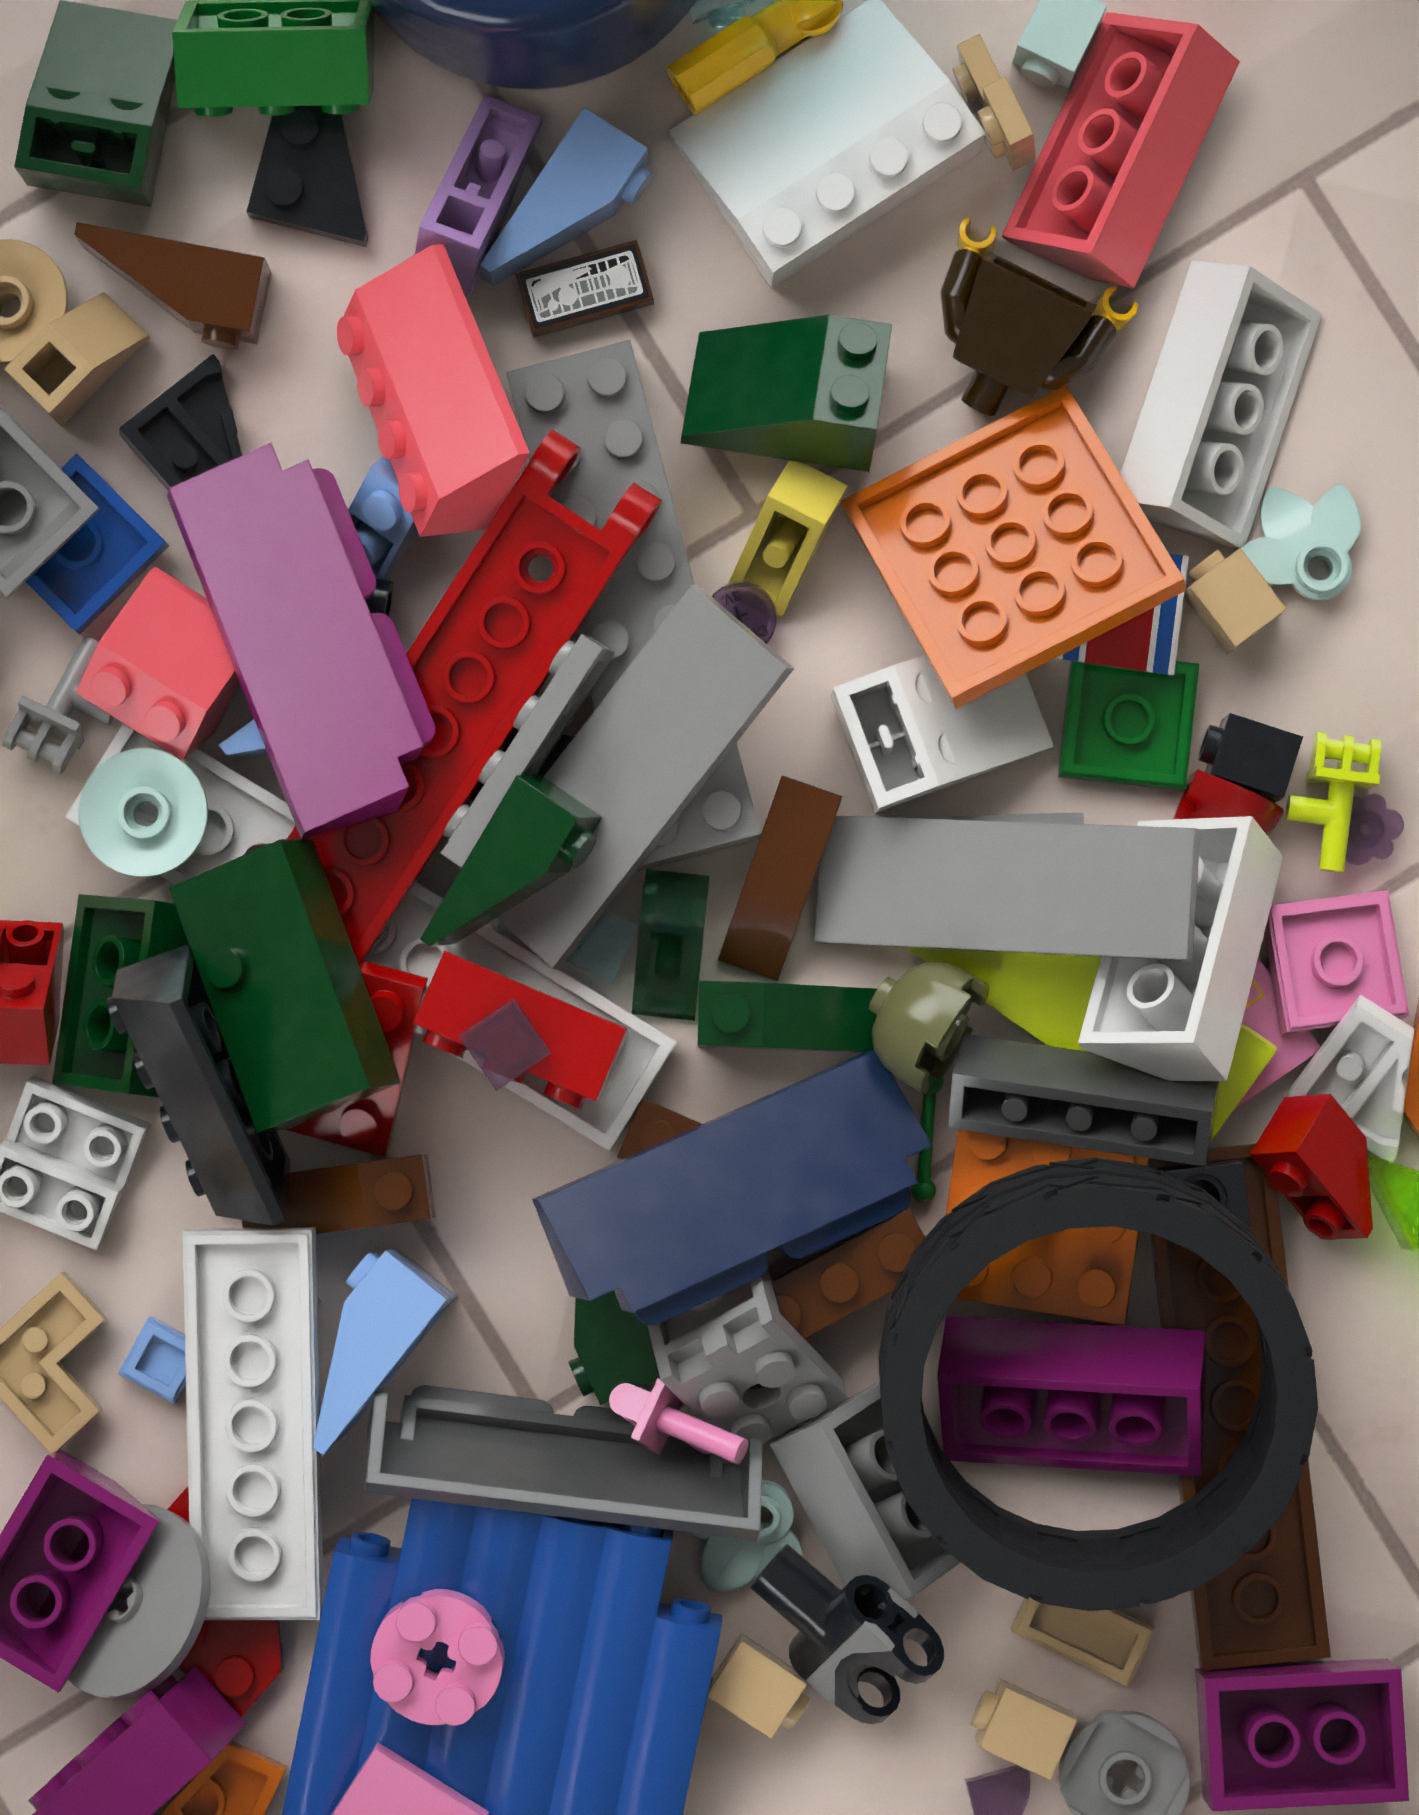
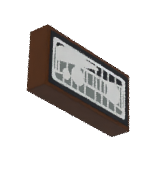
M637 240L515 273L533 338L654 305L653 294Z

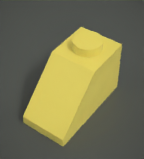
M789 460L764 502L726 589L731 592L739 591V593L735 592V594L782 617L821 544L848 485L803 462Z

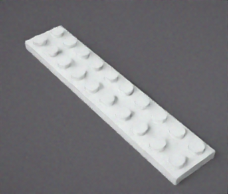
M123 723L96 768L113 755L130 749L150 748L169 752ZM197 748L183 762L197 775L204 788L208 803L206 831L199 847L186 862L160 876L176 885L277 840L287 839L295 827L288 804ZM82 791L65 816V818L79 825L78 809ZM144 803L136 811V820L140 826H150L158 818V810L153 803ZM415 882L365 961L428 978L426 994L445 950L627 1028L629 1031L628 1037L600 1102L598 1103L586 1098L582 1109L543 1094L548 1081L530 1073H526L521 1084L483 1068L488 1055L467 1047L463 1058L457 1057L611 1151L677 1041L557 968L552 969L541 958L487 925H484L456 944L429 947L419 939L443 898ZM417 1025L416 1033L424 1037L427 1029Z

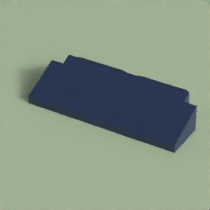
M871 1049L532 1200L569 1296L592 1301L614 1291L622 1311L634 1313L635 1318L640 1323L652 1326L761 1277L767 1270L768 1258L766 1252L780 1246L782 1252L788 1257L803 1258L903 1212L911 1202L909 1187L918 1183L905 1158L931 1147L932 1144L893 1074L884 1067L874 1049Z

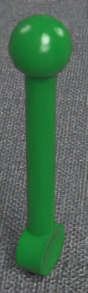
M930 1075L928 1076L930 1086L927 1093L923 1094L921 1126L932 1146L920 1151L918 1183L911 1186L913 1198L922 1203L929 1202L936 1194V1186L931 1180L936 1093L940 1091L944 1083L943 1077L938 1081Z

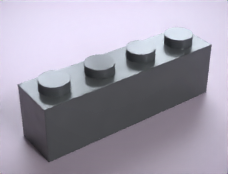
M964 1034L952 1073L948 1128L1206 1167L1214 1127L1219 1081H1167L1087 1051Z

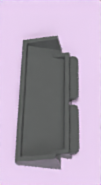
M422 1385L416 1387L410 1396H404L400 1423L386 1421L388 1393L375 1391L367 1426L364 1493L757 1541L761 1523L763 1440L750 1438L747 1452L741 1464L734 1465L723 1463V1458L715 1454H702L686 1442L670 1435L661 1454L653 1453L631 1438L635 1426L622 1416L616 1414L611 1408L582 1406L575 1411L573 1416L554 1414L551 1405L540 1399Z

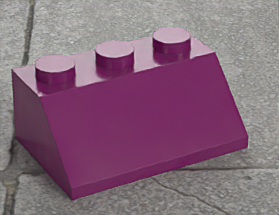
M62 1449L45 1457L0 1534V1658L58 1693L67 1682L161 1521L117 1482Z

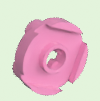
M448 1589L424 1591L421 1596L412 1597L403 1603L402 1601L389 1610L381 1621L371 1648L370 1663L374 1675V1689L378 1696L388 1702L396 1712L412 1721L438 1726L444 1724L452 1726L461 1725L467 1722L476 1711L484 1707L495 1693L504 1667L505 1650L502 1638L500 1640L498 1630L492 1624V1617L478 1601L463 1593ZM436 1642H443L449 1646L447 1656L451 1660L456 1661V1664L451 1669L442 1668L439 1673L427 1669V1661L420 1657L419 1651L421 1648L432 1650Z

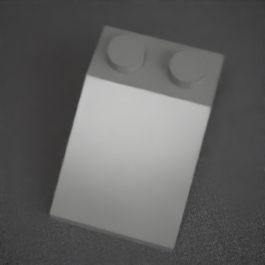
M0 407V592L6 598H9L100 511V508Z

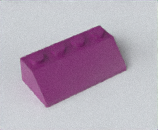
M946 1317L937 1379L943 1453L950 1461L1202 1476L1206 1386L1205 1331Z

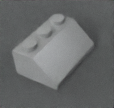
M880 1381L825 1410L820 1415L807 1420L770 1444L844 1585L856 1576L865 1574L875 1576L907 1600L961 1563L940 1545L937 1538L934 1539L905 1499L886 1449Z

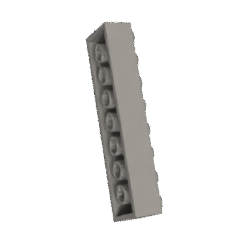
M630 340L506 372L522 435L530 452L528 456L529 461L542 440L553 429L581 447L578 458L571 470L550 497L600 530L606 524L619 500L634 482L662 500L654 519L641 538L634 544L575 635L576 641L583 634L595 638L616 652L590 691L595 710L689 587L695 585ZM737 743L640 865L637 872L760 839L761 833Z

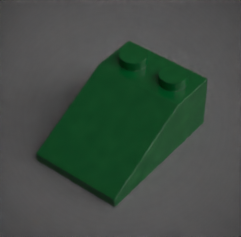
M822 315L699 332L681 434V444L870 472L892 324L836 315Z

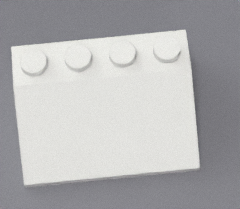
M882 0L866 1L840 18L829 32L809 38L774 61L773 65L696 115H691L668 130V135L771 289L979 154L986 135L949 78Z

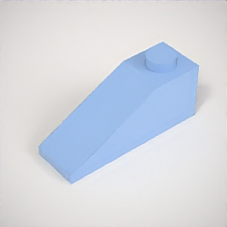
M584 107L481 262L480 269L483 280L494 286L612 218L624 201L633 205L645 190L652 176V172L646 169L649 164L648 148Z

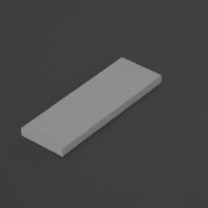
M691 585L544 776L547 780L602 817L592 833L596 836L595 846L588 858L579 867L571 868L567 874L497 917L504 926L552 969L561 968L795 669L700 586Z
M836 816L819 863L814 942L822 944L1193 961L1200 830L1182 827Z

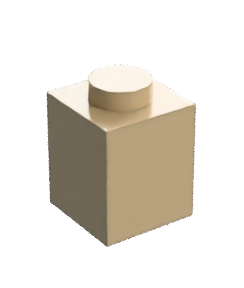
M1241 548L1226 559L1218 549L1188 572L1195 582L1186 589L1184 598L1227 655L1287 609Z
M743 1633L740 1634L711 1678L707 1696L770 1739L773 1738L780 1726L790 1731L810 1700L808 1696L802 1693L807 1686V1681L801 1678L792 1666Z
M1001 1679L995 1693L988 1690L984 1691L976 1706L970 1725L978 1729L975 1739L979 1748L1051 1781L1077 1723V1719L1070 1710Z

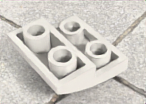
M31 1077L25 1084L7 1137L0 1144V1212L97 1250L120 1203L151 1123L37 1077Z

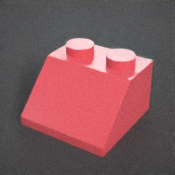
M155 566L149 571L98 642L75 693L183 761L216 732L240 682L207 598Z

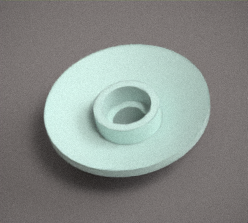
M130 749L108 758L90 775L84 785L79 801V825L82 836L91 852L109 868L134 877L158 876L181 866L199 847L208 823L207 797L197 775L177 757L156 749ZM144 803H153L158 810L157 820L150 826H140L136 820L138 807Z

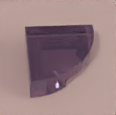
M1015 1765L964 1779L974 1815L1023 1814L1030 1793L1029 1770Z

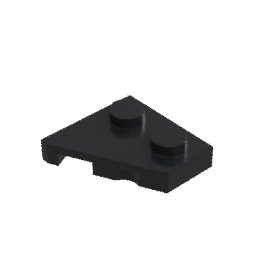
M296 106V111L291 114L271 117L246 211L249 218L366 247L368 234L362 214L342 114L325 113L322 111L321 106Z
M214 354L119 428L120 437L167 490L243 455L237 437L238 431L232 408L229 406L222 379L220 361Z

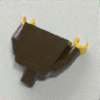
M966 218L961 222L957 244L959 250L953 255L940 291L944 331L950 341L956 344L953 358L975 370L961 400L969 407L983 414L995 416L1009 387L1026 396L1033 397L1040 387L1047 390H1057L1093 369L1115 338L1116 330L1122 329L1137 313L1138 303L1135 301L1125 314L1113 312L1109 306V298L1118 287L1112 286L1103 293L1095 305L992 253L997 232L993 224L990 228L989 237L982 242L970 240L967 235L970 229L971 218Z

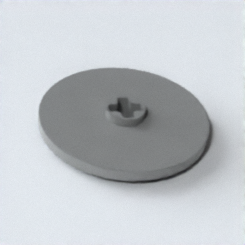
M143 1504L161 1521L68 1678L78 1689L103 1699L124 1700L134 1698L154 1689L166 1680L188 1655L197 1639L206 1615L210 1594V1571L204 1545L197 1532L185 1519L158 1506Z

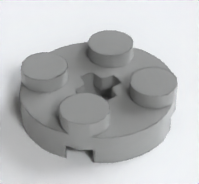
M1104 1710L1093 1719L1082 1724L1074 1732L1061 1756L1059 1765L1060 1791L1072 1815H1181L1187 1803L1190 1791V1778L1183 1750L1171 1731L1149 1715L1136 1711ZM1126 1760H1132L1137 1763L1134 1773L1141 1779L1140 1785L1136 1790L1126 1786L1120 1794L1111 1790L1113 1778L1108 1774V1770L1113 1764L1122 1766Z

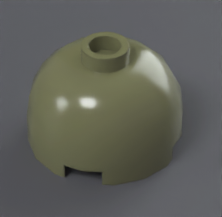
M926 962L908 969L897 982L887 977L876 990L869 1005V1010L877 1015L871 1034L873 1047L884 1067L902 1082L922 1094H926L930 1086L928 1076L930 1075L940 1081L956 1060L964 1034L972 1033L973 1029L967 1026L969 1017L966 1015L972 1002L979 1006L985 1005L989 992L988 984L961 968L941 962Z

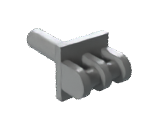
M88 636L83 637L46 706L25 696L21 697L18 703L19 710L3 739V747L13 750L18 746L28 751V759L37 762L40 758H43L53 763V771L62 774L76 749L80 750L84 743L80 723L69 718L73 709L75 708L108 725L111 724L114 719L113 716L75 693L99 641ZM30 725L38 729L37 734L27 730V726ZM55 737L63 741L62 745L60 746L50 741L51 738Z

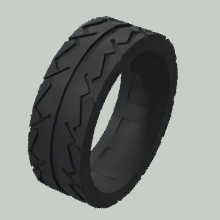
M1103 1158L1049 1162V1165L1042 1164L1030 1167L990 1182L951 1209L953 1213L945 1215L940 1219L912 1253L890 1298L892 1302L887 1306L878 1357L886 1449L906 1501L934 1539L937 1538L940 1545L981 1579L1023 1598L1029 1599L1031 1597L1042 1604L1085 1611L1140 1607V1603L1154 1604L1203 1586L1241 1560L1239 1555L1252 1550L1284 1513L1305 1470L1300 1464L1303 1465L1310 1455L1318 1411L1314 1359H1311L1312 1347L1296 1304L1278 1267L1248 1226L1208 1192L1196 1185L1160 1169L1157 1171L1146 1165ZM1111 1226L1156 1234L1195 1252L1227 1277L1255 1314L1262 1353L1259 1397L1244 1438L1223 1470L1193 1498L1157 1518L1123 1528L1074 1531L1037 1524L997 1506L966 1482L940 1449L924 1413L922 1402L924 1365L938 1325L959 1292L989 1263L1029 1240L1070 1228Z

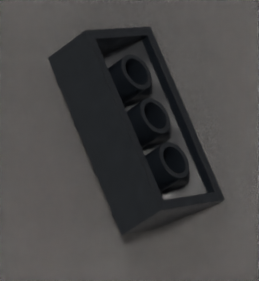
M187 944L118 969L112 996L107 999L111 1019L120 1034L129 1033L137 1049V1052L134 1053L137 1073L146 1089L155 1087L163 1104L160 1107V1117L164 1130L172 1143L181 1142L189 1158L186 1160L185 1166L189 1182L198 1197L206 1194L216 1216L269 1225L286 1221L290 1158L277 1130L258 1134L255 1130L190 945Z

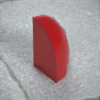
M1197 769L1189 776L1186 790L1183 791L1172 820L1252 816L1268 836L1283 816L1284 810L1276 803L1255 792Z

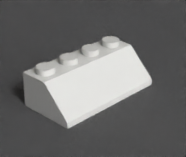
M1191 261L1123 467L1120 471L1121 476L1149 521L1233 549H1239L1247 542L1322 316L1321 312L1251 266Z
M1252 816L1138 821L1137 826L1182 827L1200 830L1193 961L1101 957L1078 1044L1083 1050L1167 1081H1227L1284 856Z

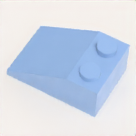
M398 1248L385 1250L382 1255L377 1251L373 1254L369 1252L345 1282L354 1290L344 1301L313 1448L322 1455L338 1447L373 1403L375 1391L381 1392L457 1297V1295Z

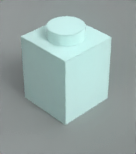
M1039 0L1020 38L1012 63L1021 66L1023 76L1040 86L1054 88L1058 84L1069 89L1102 22L1107 5L1098 0Z

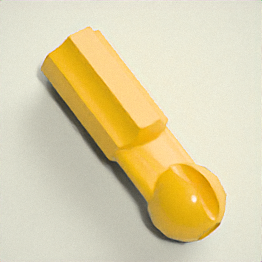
M776 0L752 17L745 15L668 65L666 72L685 105L696 115L773 65L776 56L805 37H817L829 32L841 16L843 0Z

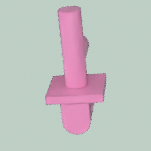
M657 1378L651 1392L629 1383H623L616 1386L610 1394L609 1403L611 1409L635 1426L631 1438L653 1453L661 1454L669 1435L686 1442L702 1454L712 1453L736 1464L743 1460L747 1452V1439L681 1412L680 1409L683 1402L660 1378Z

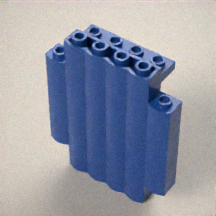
M411 1498L402 1548L391 1547V1541L388 1538L374 1533L356 1532L352 1534V1538L341 1536L333 1553L282 1815H331L377 1742L488 1810V1815H683L718 1648L723 1615L711 1613V1607L708 1604L693 1599L677 1598L673 1600L672 1604L660 1602L674 1530ZM433 1589L457 1591L470 1596L483 1605L492 1617V1624L498 1630L500 1640L502 1638L505 1650L504 1667L495 1693L488 1703L476 1711L467 1722L456 1726L447 1724L439 1726L426 1725L412 1721L396 1712L388 1702L381 1699L375 1692L373 1685L374 1675L370 1663L371 1648L381 1621L389 1610L401 1601L403 1603L409 1598L421 1596L422 1592ZM436 1642L432 1650L421 1648L419 1651L420 1657L427 1661V1669L439 1673L442 1668L451 1669L456 1664V1661L451 1660L447 1656L449 1646L443 1642Z

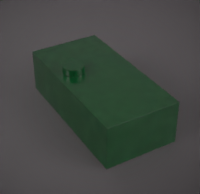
M280 839L169 887L257 1134L295 1127L401 1083L313 839Z

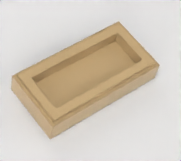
M1029 1597V1599L1024 1598L1010 1630L1023 1638L1129 1687L1155 1631V1627L1119 1609L1085 1611L1042 1604Z

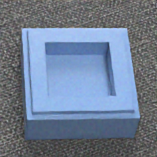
M153 1316L148 1317L118 1374L173 1404L177 1403L186 1387L185 1334Z

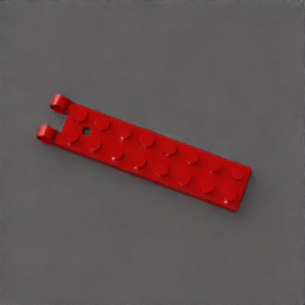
M554 429L546 435L534 452L527 467L406 653L435 724V735L432 741L422 748L418 759L400 764L409 788L399 810L305 838L313 839L358 965L364 963L445 838L443 835L444 830L453 814L461 805L467 804L480 784L478 779L487 761L497 750H502L515 729L513 724L519 711L531 696L538 694L550 675L548 672L555 655L568 640H573L634 544L644 534L661 506V499L634 482L619 500L606 524L600 530L550 497L551 494L565 479L581 451L580 446ZM538 556L549 558L553 565L551 576L544 581L534 580L529 573L531 561ZM296 825L287 839H301Z

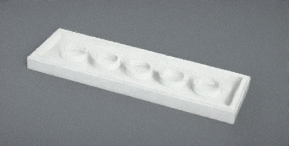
M316 1228L186 1229L183 1231L189 1524L199 1535L209 1564L210 1594L204 1620H320L324 1603L321 1456L313 1448L320 1416Z

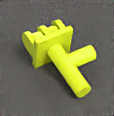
M1316 731L1310 770L1307 772L1306 781L1329 784L1327 800L1289 795L1285 819L1324 825L1319 870L1344 873L1354 789L1369 790L1380 783L1378 770L1381 740L1370 739L1368 744L1354 743V737L1349 735H1343L1342 740L1338 741L1327 739L1326 732ZM1325 758L1338 760L1337 769L1324 767ZM1352 762L1365 763L1364 772L1351 771Z

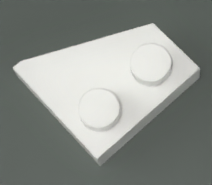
M1360 994L1292 1084L1288 1097L1331 1094L1366 1136L1367 1150L1392 1164L1397 1158L1415 1029Z

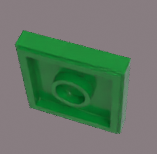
M1070 661L1057 777L1176 791L1186 790L1199 663L1176 661L1174 675Z

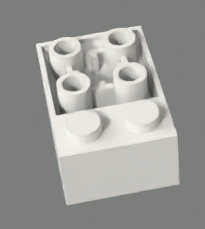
M925 655L833 687L831 699L875 814L1054 748L1026 673L957 709L952 704Z

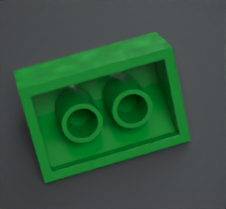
M196 0L185 2L172 31L178 108H195V114L199 116L217 117L232 113L233 107H258V112L261 114L277 116L295 112L296 106H321L322 111L328 114H349L358 111L360 105H370L374 89V9L367 0Z

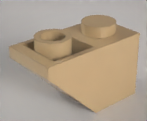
M102 292L50 322L4 370L38 405L63 427L151 337L105 292Z

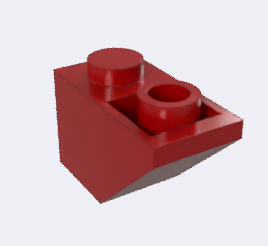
M0 920V1064L50 1066L60 1021L64 927L61 922Z
M1331 1094L1284 1097L1251 1151V1157L1266 1173L1271 1186L1282 1193L1302 1216L1306 1228L1320 1239L1368 1238L1373 1229L1366 1136Z

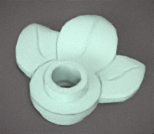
M1337 484L1328 490L1313 507L1307 500L1290 491L1278 487H1270L1264 495L1260 509V524L1265 537L1254 539L1242 546L1241 549L1269 585H1292L1300 595L1316 601L1335 597L1344 590L1351 578L1352 563L1348 551L1356 542L1361 532L1360 515L1351 493L1343 484ZM1321 559L1327 563L1330 571L1327 579L1316 580L1310 576L1308 572L1310 560Z
M762 1480L761 1506L768 1508L772 1512L773 1519L760 1523V1533L757 1541L691 1533L698 1538L707 1540L702 1553L701 1572L705 1585L709 1590L731 1591L749 1583L754 1576L758 1577L786 1544L802 1556V1546L790 1529L795 1514L794 1503L789 1493L782 1486L772 1481Z

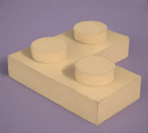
M978 34L957 44L961 64L952 68V71L966 101L969 103L977 98L980 101L983 109L977 111L982 123L980 125L986 133L984 139L994 159L1006 155L1013 171L1036 160L1034 133L1007 77L1001 78L981 35Z
M66 1272L58 1274L0 1328V1399L49 1453L59 1451L103 1410L63 1366L61 1361L108 1318Z

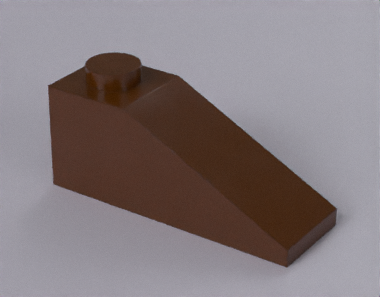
M79 222L76 223L74 235L86 251L193 332L202 334L201 342L229 350L239 349L240 341L257 344L271 276V269L265 257Z
M427 1154L291 1172L289 1173L286 1221L269 1225L242 1220L243 1228L315 1227L316 1234L435 1218Z

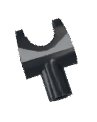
M786 1544L762 1570L750 1587L800 1631L789 1645V1659L793 1669L824 1698L861 1723L876 1724L883 1722L898 1708L901 1698L900 1688L894 1678L895 1676L915 1684L926 1682L941 1668L944 1661V1647L934 1628L911 1604L888 1584L875 1576L866 1574L856 1576L840 1590L792 1547ZM904 1638L912 1639L921 1645L927 1655L926 1666L917 1665L909 1659L903 1646ZM858 1682H868L874 1685L883 1696V1707H873L866 1703L859 1694Z

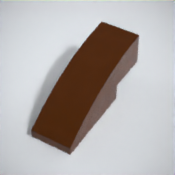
M783 775L781 776L718 957L719 961L778 981L843 796Z

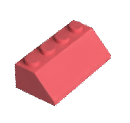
M1106 12L1001 236L1008 242L1085 278L1135 288L1240 61L1199 24Z
M444 244L431 245L355 289L344 316L339 319L337 324L339 348L350 359L357 377V390L360 401L365 407H369L378 430V444L381 454L385 459L390 460L399 483L400 502L404 510L411 513L420 537L487 529L508 496L530 455Z

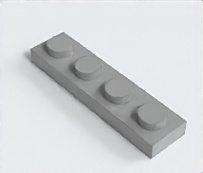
M583 634L580 635L576 643L568 640L560 648L549 667L548 672L554 677L541 697L537 695L531 696L519 711L513 727L519 730L510 746L506 752L501 749L497 750L482 769L478 781L484 786L471 806L466 803L461 805L449 820L443 834L449 840L441 851L442 855L461 868L463 867L516 775L538 774L616 652L595 638Z

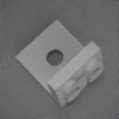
M768 1267L761 1277L657 1325H648L660 1380L702 1421L745 1438L748 1442L750 1438L761 1439L764 1445L770 1439L808 1419L820 1415L823 1411L848 1398L843 1378L780 1314ZM756 1384L764 1386L759 1389H749Z

